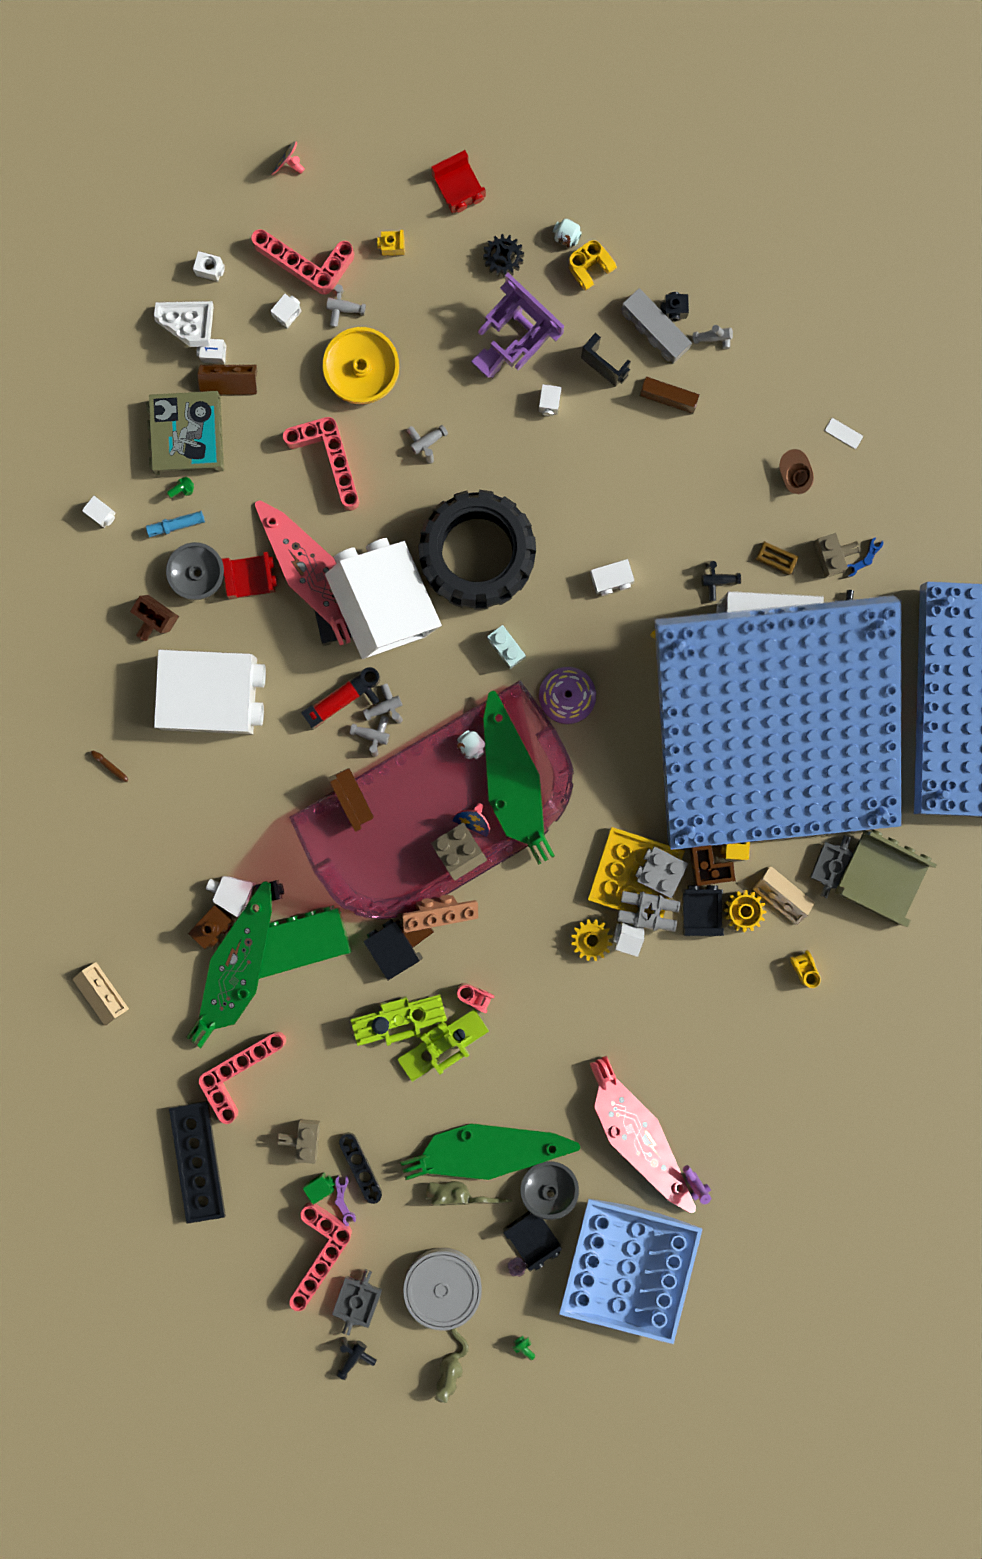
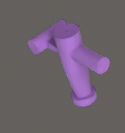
M685 1165L682 1170L694 1191L691 1194L694 1200L699 1199L702 1204H708L711 1201V1196L708 1193L711 1191L708 1184L703 1185L690 1166Z

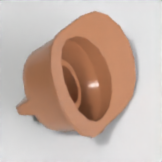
M797 449L788 450L780 459L779 467L787 489L791 493L798 495L807 492L814 482V473L808 457L804 452Z

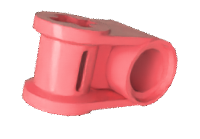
M462 983L457 988L459 1000L483 1013H487V1007L491 999L495 997L493 994L468 983ZM463 988H469L471 994L468 997H462L460 991Z

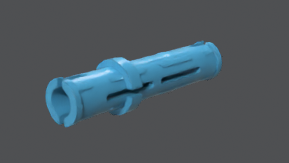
M201 510L174 519H163L162 522L146 525L149 537L164 533L170 534L171 531L205 523V519Z

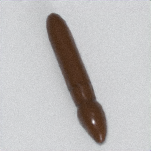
M94 750L91 751L92 757L97 762H100L121 781L128 782V777L101 753Z

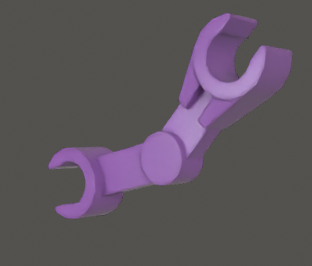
M338 1175L335 1181L337 1188L335 1203L344 1216L343 1223L349 1226L346 1217L351 1216L354 1223L356 1222V1215L349 1211L344 1202V1192L349 1178L346 1176V1182L340 1184V1175Z

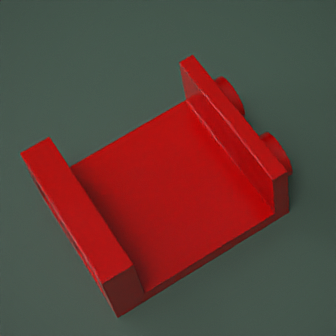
M466 150L431 166L432 176L452 214L455 212L460 213L467 206L473 203L478 204L486 197V189L479 184L469 164V156Z
M263 552L264 555L243 559L231 560L230 558H223L227 597L229 599L274 593L275 587L278 585L276 575L273 576L272 568H275L273 556L270 557L268 552Z

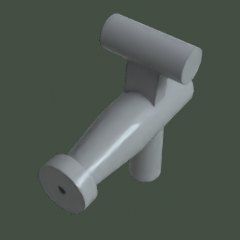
M340 284L336 285L337 299L328 298L327 309L332 310L330 326L338 327L340 312L360 313V315L364 316L366 304L358 305L341 300V295L344 292L343 287Z
M714 325L712 330L693 333L695 344L700 341H723V349H730V339L733 338L731 327L720 328L718 325Z
M441 425L439 429L422 438L413 426L407 429V432L414 440V443L410 445L413 452L417 455L424 450L427 463H433V452L428 447L442 436L448 435L445 427Z
M383 684L381 689L386 701L379 703L369 710H363L364 715L368 721L371 717L391 711L392 718L399 724L403 719L395 709L403 706L399 695L393 697L388 684Z
M382 716L377 730L357 727V724H352L350 734H356L374 741L373 745L370 746V752L373 757H377L379 754L377 749L378 743L387 745L390 734L384 733L389 718Z

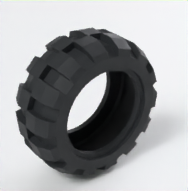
M479 489V492L468 493V490L456 493L453 498L446 502L443 500L433 509V513L428 520H425L420 532L421 537L418 548L423 574L432 589L439 596L444 597L449 603L461 608L470 607L474 608V610H482L494 605H502L511 600L519 590H522L534 568L536 540L530 521L526 514L516 507V503L505 496L502 498L494 495L493 491ZM471 519L488 520L497 524L507 534L512 545L513 554L508 566L495 578L483 582L467 581L455 575L446 565L442 555L445 539L454 527L464 521Z

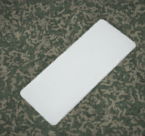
M834 418L831 419L825 429L826 432L855 449L863 438L861 434Z

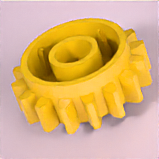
M743 890L742 895L739 891H736V897L730 895L731 901H725L728 908L723 909L724 912H728V915L724 918L731 920L728 925L733 926L735 924L734 930L737 931L742 927V932H746L747 928L750 931H754L753 926L760 927L759 921H764L765 919L762 915L767 913L762 908L765 906V903L759 902L761 896L755 898V892L752 891L748 895L747 890ZM743 906L749 908L747 916L741 915L740 911Z
M589 919L586 921L587 924L579 922L581 927H574L576 934H571V937L575 938L571 945H576L573 951H580L579 957L582 958L585 955L587 961L590 960V957H593L594 961H597V956L604 958L603 952L609 953L610 951L607 947L613 946V943L609 942L613 935L607 934L610 928L604 929V922L598 925L597 919L593 923ZM595 935L597 942L594 945H588V936Z

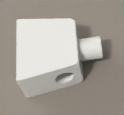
M223 876L220 882L210 879L206 890L215 893L214 903L239 917L245 909L256 883Z

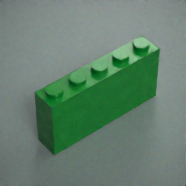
M332 905L323 908L324 912L316 914V911L304 913V918L298 919L297 916L287 918V923L280 925L278 921L270 923L259 979L351 953L352 950L340 908H335Z

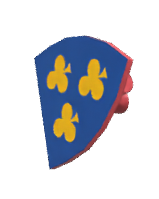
M296 141L290 144L271 175L278 172L285 163L299 174H302L305 168L299 164V157H290L297 146Z
M477 803L474 810H463L456 813L452 820L459 825L464 822L468 829L485 837L488 836L490 831L487 820L481 814L484 805L481 803Z

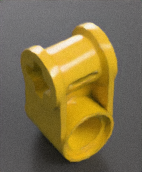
M805 950V953L797 957H790L792 966L802 985L808 988H816L820 984L821 978L809 950ZM809 974H813L815 980L809 985L806 982V977Z

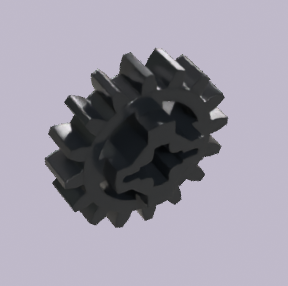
M501 234L500 239L494 236V242L488 240L489 247H484L486 254H483V260H487L485 267L490 266V273L495 270L497 277L500 273H503L505 277L508 272L514 275V269L516 271L520 270L518 264L523 265L522 257H524V252L521 251L522 244L517 245V238L512 241L511 235L504 238V235ZM495 248V249H496V253H494L493 256H491V253H492L493 249ZM515 255H516V259H515V261L512 263V262H511V261H512L511 259L514 258Z

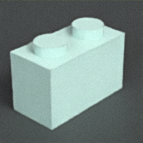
M503 625L487 636L488 641L510 669L526 658L525 653Z

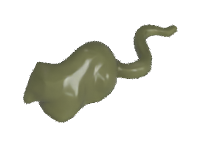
M451 1181L445 1184L431 1182L425 1194V1200L432 1199V1206L512 1202V1199L473 1198L467 1186L459 1181Z
M456 1328L451 1329V1332L461 1343L462 1349L445 1357L440 1364L441 1378L437 1382L435 1400L441 1403H447L450 1395L454 1394L457 1388V1379L462 1376L463 1372L458 1359L464 1357L468 1352L469 1345Z

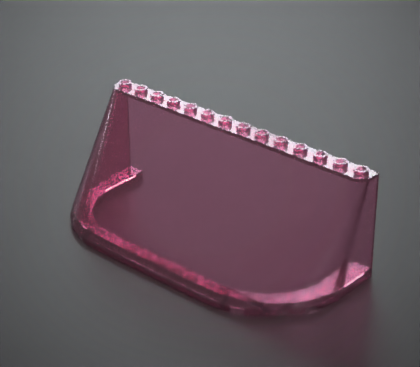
M520 680L499 692L498 696L540 774L545 835L549 831L548 827L554 821L557 822L569 803L574 785L572 782L574 770L571 759L556 729ZM487 700L355 778L374 816V819L361 825V830L354 831L335 791L289 817L313 872L330 896L342 908L366 918H396L398 914L417 911L416 902L422 901L425 898L434 899L442 895H448L528 847V844L506 836L489 803L485 747L483 749L484 754L478 759L465 758L457 748V739L468 730L470 732H477L485 742L483 719ZM497 715L496 720L498 722L502 721V715ZM477 803H481L484 805L481 814L489 824V834L485 837L470 829L468 830L487 861L454 881L431 842L459 825L452 821L456 813L463 810H474Z

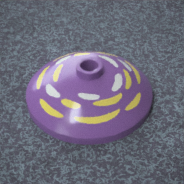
M562 667L552 671L545 677L540 686L539 701L544 713L553 721L561 724H574L585 719L594 708L596 689L591 678L583 671L573 667ZM566 691L572 693L570 698L565 697Z

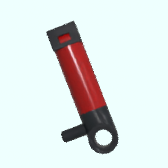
M372 667L363 669L361 673L318 703L302 711V715L311 728H317L329 717L364 693L373 705L377 704L379 699L371 688L376 687L380 682L378 671ZM368 673L375 674L376 678L373 682L365 680Z

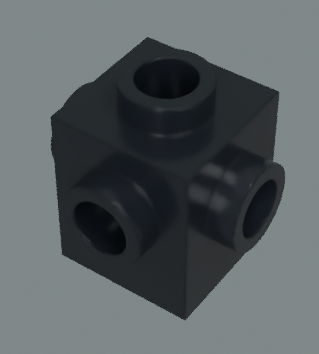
M679 292L665 294L664 300L660 303V310L672 322L687 319L689 314L688 294H680Z

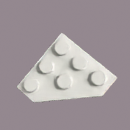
M213 301L155 303V322L190 347L210 346Z

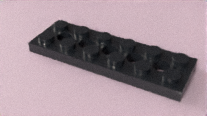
M203 1101L169 1107L186 1224L225 1218L226 1212L209 1102ZM190 1118L194 1119L197 1123L194 1129H190L186 1124ZM197 1138L200 1142L199 1147H191L190 1139ZM194 1157L202 1159L203 1164L201 1167L193 1165L192 1160ZM196 1177H203L206 1182L205 1185L198 1186L195 1182ZM206 1196L208 1204L205 1206L199 1204L198 1198Z

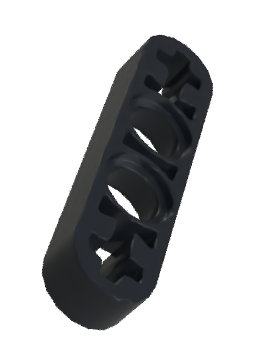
M351 1132L344 1133L340 1138L339 1144L363 1196L370 1204L378 1203L382 1197V1189L355 1134ZM345 1137H348V1139H353L351 1143L353 1149L355 1147L358 1148L357 1150H353L350 1154L347 1153V1151H350L349 1145H344L343 1143L345 1142ZM354 1154H359L362 1157L360 1164H354L351 1161V1157ZM368 1172L370 1180L367 1182L361 1181L360 1173ZM372 1182H374V1184L371 1187L374 1192H378L376 1199H374L373 1196H368L370 1194L369 1187L365 1189L364 1186H368Z

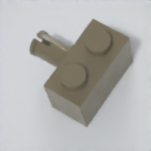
M836 533L818 538L813 542L825 578L845 572L848 569L845 557L860 553L857 541L841 546Z
M301 1119L296 1135L279 1133L278 1146H295V1162L315 1164L318 1154L320 1121Z

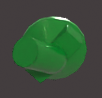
M183 477L178 479L175 487L167 491L170 498L180 492L185 496H190L193 493L194 484L190 478Z
M522 1335L513 1341L515 1345L512 1348L516 1353L521 1351L529 1360L535 1358V1354L528 1348L531 1345L529 1337L524 1338Z

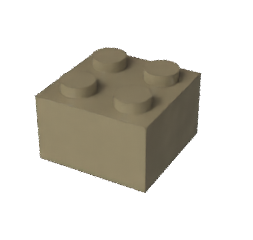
M464 822L431 842L454 881L487 861Z

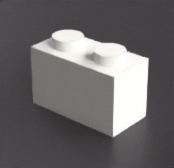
M628 559L593 569L590 572L596 595L602 594V596L612 594V590L620 588V591L631 588V584L634 583Z
M625 922L617 923L613 942H616L615 950L638 957L644 941V928H636L634 924Z

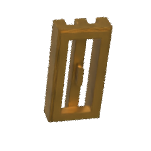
M764 541L755 560L791 575L799 557ZM765 548L792 559V563L765 551ZM762 555L767 556V557H769V558H771V559H773V560H775V561H778V562H780V563H782V564H784V565H787V566H789L790 568L788 569V568H786V567H784V566H782V565H779V564H777V563H775V562H773V561H771V560H768V559L762 557Z

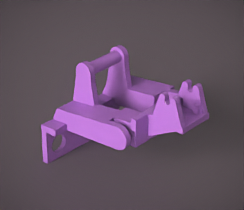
M509 273L505 275V283L500 287V290L506 295L485 317L486 322L479 329L478 333L482 336L491 326L499 332L511 318L514 321L517 320L528 332L519 342L515 339L505 351L493 341L488 351L484 348L472 360V363L488 378L494 377L504 361L511 367L517 362L515 368L517 370L521 369L549 337L556 342L564 333V325ZM522 310H524L537 323L535 325L531 324L522 315Z

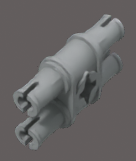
M643 891L640 894L622 892L621 902L638 905L639 909L636 913L619 910L617 921L634 924L636 928L643 927L653 929V931L662 929L675 932L677 921L661 918L659 912L661 910L679 912L680 901L665 899L662 895L646 894ZM651 906L650 908L651 910H654L653 914H650L649 917H647V913L644 912V909H648V907Z

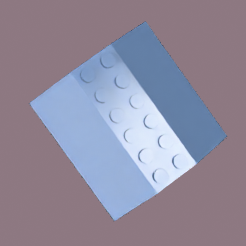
M588 1199L559 1315L674 1344L702 1228L660 1213L626 1204Z

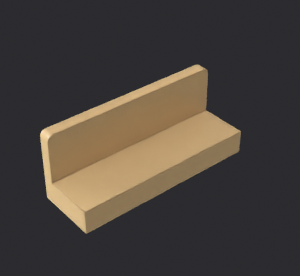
M771 866L752 888L796 925L809 915L815 903Z
M97 962L85 968L73 978V981L105 1026L129 1010Z

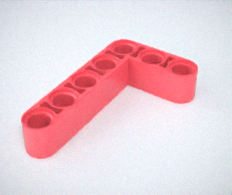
M258 229L252 234V242L259 253L322 295H327L333 290L354 259L352 244L348 241H341L336 245L322 267L319 268L265 230ZM261 238L266 239L262 244L257 243ZM275 249H281L279 254H273ZM343 250L350 251L347 255L340 254ZM292 259L297 260V262L294 265L288 264V262ZM333 265L339 266L335 271L330 270V267ZM306 270L313 271L309 276L304 275ZM323 280L328 281L326 286H320L319 283Z
M325 417L287 428L283 433V439L291 449L324 441L341 502L345 509L349 511L355 510L359 506V498L336 421L331 417ZM328 424L334 426L331 431H325L324 428ZM310 429L316 431L312 437L306 436V432ZM290 435L297 436L294 442L288 441ZM333 442L339 443V447L335 450L329 448ZM338 460L345 462L341 468L335 467V463ZM344 478L350 480L347 486L340 485V481ZM349 496L355 498L352 504H346L345 500Z
M274 1032L200 1076L199 1085L222 1123L230 1124L238 1116V1109L223 1082L279 1051L286 1043V1037L283 1033ZM272 1037H279L281 1045H273ZM257 1046L262 1047L264 1049V1055H257L255 1053V1048ZM239 1056L246 1057L247 1065L239 1063ZM222 1066L230 1068V1075L222 1073ZM209 1075L213 1078L214 1082L212 1085L205 1082V1076ZM216 1092L221 1093L223 1101H217L214 1098V1094ZM224 1110H231L233 1117H225Z
M311 1202L304 1205L301 1211V1219L304 1223L327 1237L328 1240L291 1296L290 1307L294 1311H302L306 1308L352 1235L350 1226H346L336 1216L318 1204L313 1205ZM312 1209L315 1212V1216H307L305 1210ZM329 1220L331 1227H324L321 1221ZM345 1231L348 1236L340 1238L337 1232ZM333 1247L337 1253L331 1255L327 1252V1248ZM322 1263L325 1265L326 1269L324 1271H319L316 1268V1265ZM312 1280L315 1286L308 1287L305 1281ZM295 1297H302L304 1299V1303H297L295 1301Z

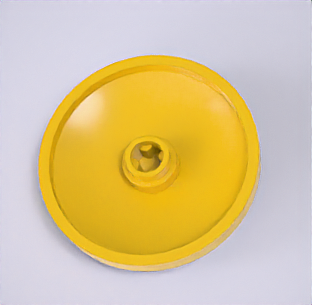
M354 327L339 333L329 343L323 357V372L330 389L339 398L353 404H369L385 397L394 387L399 375V358L393 343L383 333L368 327Z

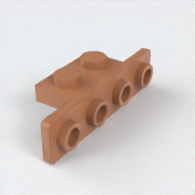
M442 895L439 898H425L422 901L416 902L417 911L402 914L404 932H411L478 919V903L476 900L457 903L453 895Z

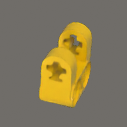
M591 240L573 252L569 259V270L585 291L594 285L592 278L586 270L596 262L599 263L607 274L617 268L612 257L596 240ZM594 249L597 251V254L592 255L588 250ZM579 260L582 262V265L576 266L573 264V261Z

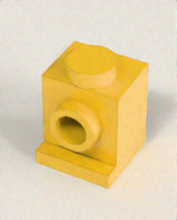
M404 230L381 231V237H377V247L381 249L382 256L405 255Z
M750 842L721 845L720 854H723L724 859L749 860Z

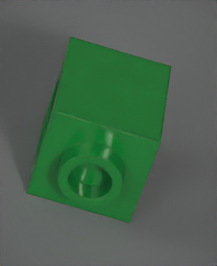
M324 1172L306 1183L303 1190L314 1205L333 1193L335 1183L331 1176H326Z

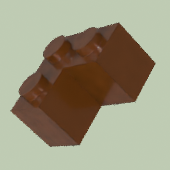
M712 845L690 848L694 885L700 886L736 881L734 863H714Z

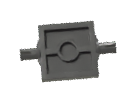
M844 835L840 846H834L827 842L823 843L810 878L820 881L824 885L821 897L828 899L831 888H837L853 855L847 849L851 840L848 836Z
M364 1269L361 1280L346 1276L332 1313V1315L346 1322L342 1331L343 1334L350 1335L353 1325L369 1328L382 1289L368 1283L372 1271L369 1270L368 1272V1269Z

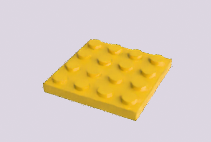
M611 827L587 900L617 910L636 913L639 909L638 905L621 902L623 891L638 894L643 891L646 894L662 895L663 898L669 899V897L637 882L638 877L635 874L639 866H644L646 862L644 856L648 848L656 847L682 860L685 851L681 849L671 850L669 845ZM651 906L648 909H644L647 917L654 912V910H651ZM665 910L659 912L661 918L664 917Z

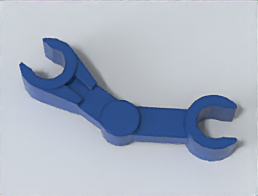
M876 537L870 541L866 558L856 564L847 565L848 568L853 569V573L847 577H853L858 570L872 564L875 554L884 544L883 540L880 542L879 547L874 545Z

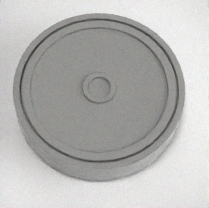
M435 1248L426 1251L413 1261L407 1271L403 1289L404 1300L410 1314L425 1327L434 1330L457 1328L466 1323L479 1306L482 1292L480 1274L472 1260L460 1251L451 1248Z

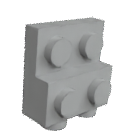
M656 847L648 848L644 856L646 862L643 867L639 866L635 874L638 877L636 881L672 898L688 863Z

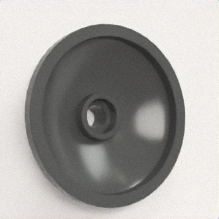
M192 542L180 546L172 553L167 563L166 575L171 588L178 595L190 600H201L213 595L219 589L224 578V567L221 557L212 547L203 543ZM200 570V576L196 577L195 572Z
M547 1161L533 1166L526 1173L521 1184V1197L525 1207L536 1217L546 1220L559 1219L567 1215L576 1205L579 1197V1185L576 1176L567 1166L558 1162ZM553 1192L554 1196L548 1197L547 1194Z

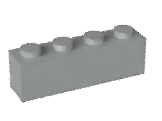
M640 288L623 303L621 309L623 316L627 320L631 319L636 324V329L649 338L648 341L653 347H658L661 350L662 356L667 361H671L674 364L690 349L692 342Z

